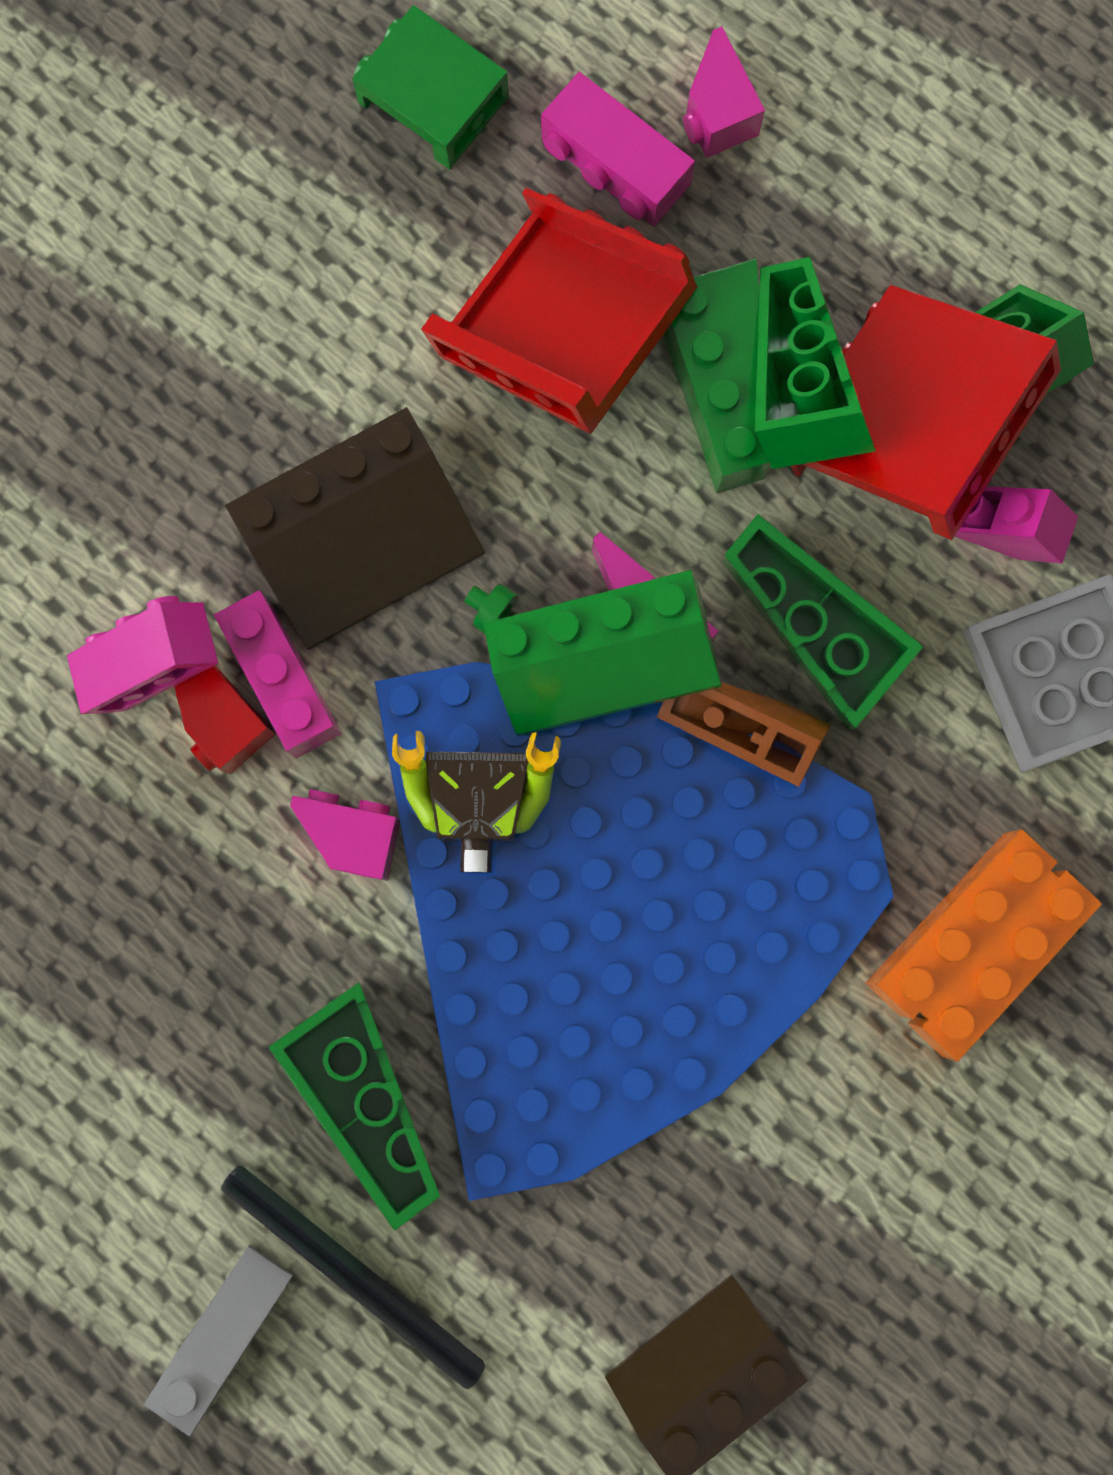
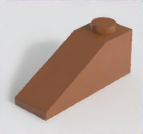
M722 682V687L663 701L657 718L798 787L808 774L831 727V724L785 702ZM777 740L796 750L802 757H797L774 747Z

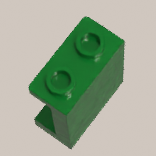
M412 5L402 19L397 18L390 24L383 42L372 55L368 54L360 60L352 78L360 105L367 109L373 102L429 142L433 147L434 159L449 170L509 98L506 70L415 5Z

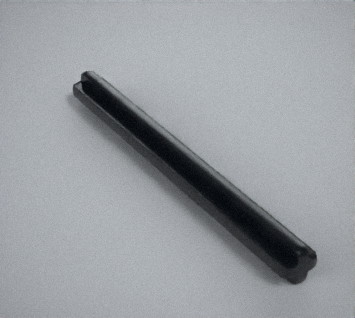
M238 1166L231 1171L221 1186L224 1194L464 1389H470L477 1383L485 1369V1363L481 1358L245 1167Z

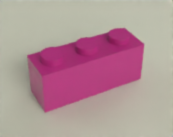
M580 71L541 114L542 140L548 152L560 161L568 159L581 169L583 178L593 188L597 190L605 188L619 199L622 209L636 220L643 218L655 227L691 185L695 160Z
M260 590L214 614L219 627L286 752L299 758L342 734L272 603Z
M164 596L153 599L147 603V610L140 614L128 615L116 620L115 628L108 632H100L88 636L85 639L86 644L68 654L67 659L81 715L127 711L218 664L203 602H180L178 596Z

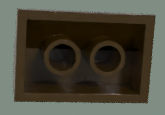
M732 1274L605 1374V1379L639 1439L665 1475H692L808 1381L796 1359Z

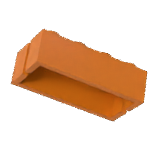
M1020 829L1004 833L865 984L899 1016L911 1019L907 1024L942 1057L958 1062L1096 912L1102 903L1067 870L1052 872L1051 870L1058 862L1025 831ZM921 1013L925 1018L917 1017V1015Z

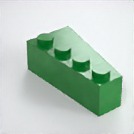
M810 257L760 268L755 433L772 469L876 452Z
M757 258L695 276L697 289L664 333L716 493L763 480L770 467L755 433L759 315Z

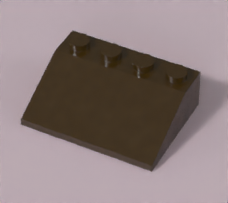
M408 407L225 505L249 551L307 650L485 554L433 451Z

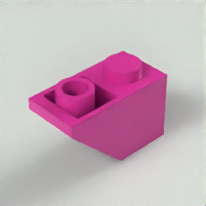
M987 486L955 537L1018 560L1062 564L1078 516L1051 489Z
M309 789L307 798L292 796L290 807L330 869L388 881L400 828V820L397 817L389 816L390 806L360 800L358 809L338 805L340 798L338 795Z

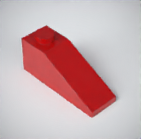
M216 665L174 686L184 729L195 742L190 751L210 772L217 767L229 775L232 774L276 735L272 728Z

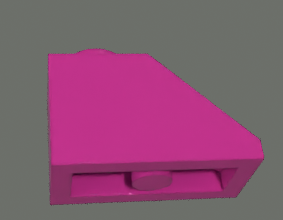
M722 26L712 31L689 92L687 112L683 116V125L688 139L692 144H700L706 158L759 136L765 109Z

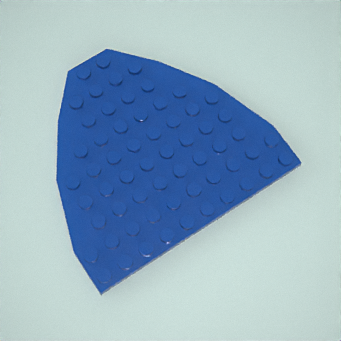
M472 662L375 681L469 1201L575 1180L720 1096L821 997L894 897L870 793L815 761L798 787L657 718L663 701L537 732L535 745L543 752L553 750L556 736L561 739L559 757L553 765L554 774L550 799L530 830L516 835L515 842H493L492 873L460 872L461 842L439 840L436 832H431L423 827L406 799L400 765L392 756L393 736L398 734L399 745L403 749L412 750L417 747L416 730L422 732L425 737V755L423 759L426 761V752L526 753L529 739L533 733L522 736L516 735L493 676L491 664ZM777 740L774 747L797 757H802L796 750Z

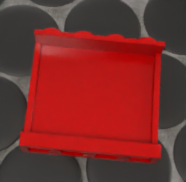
M525 188L522 195L532 212L525 224L453 321L449 322L432 313L421 330L437 354L444 360L592 434L697 289V285L689 267V259L678 247L672 244L662 246L652 242L632 227L625 226L622 229L610 224L592 210H585L584 212L568 206L561 198L554 194L548 193L545 196Z
M890 285L880 301L875 302L870 307L866 315L865 324L853 342H849L842 350L876 452L793 465L791 468L793 473L801 476L806 467H810L925 515L929 518L933 533L953 540L1060 373L1061 367L1057 340Z

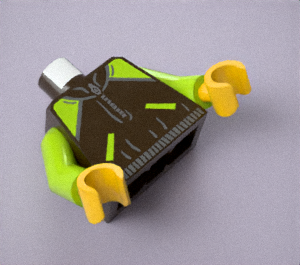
M416 730L417 747L412 750L403 749L399 745L398 734L393 736L392 756L400 765L406 799L423 827L431 832H436L439 840L461 842L460 872L492 873L493 842H515L517 834L531 829L550 799L554 774L553 765L557 762L561 749V739L558 736L555 737L553 750L549 752L540 751L536 747L537 732H534L529 739L526 753L426 752V761L423 759L425 755V737L422 732Z

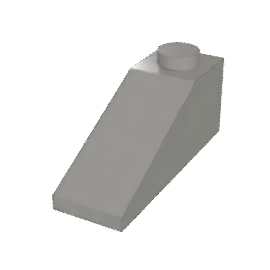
M249 1245L171 1360L145 1401L144 1406L190 1436L205 1417L294 1274Z

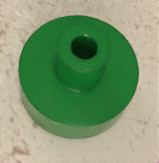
M498 584L490 594L477 586H473L464 600V603L478 611L472 626L485 634L483 623L508 617L517 601L518 595L502 584Z

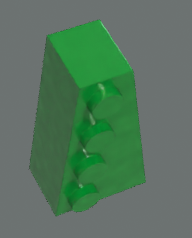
M759 514L756 515L724 554V566L848 730L857 728L924 647Z
M358 982L268 1048L395 1231L439 1198L440 1194L363 989Z

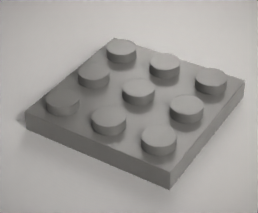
M1111 574L973 624L963 630L1021 773L1113 739V578Z

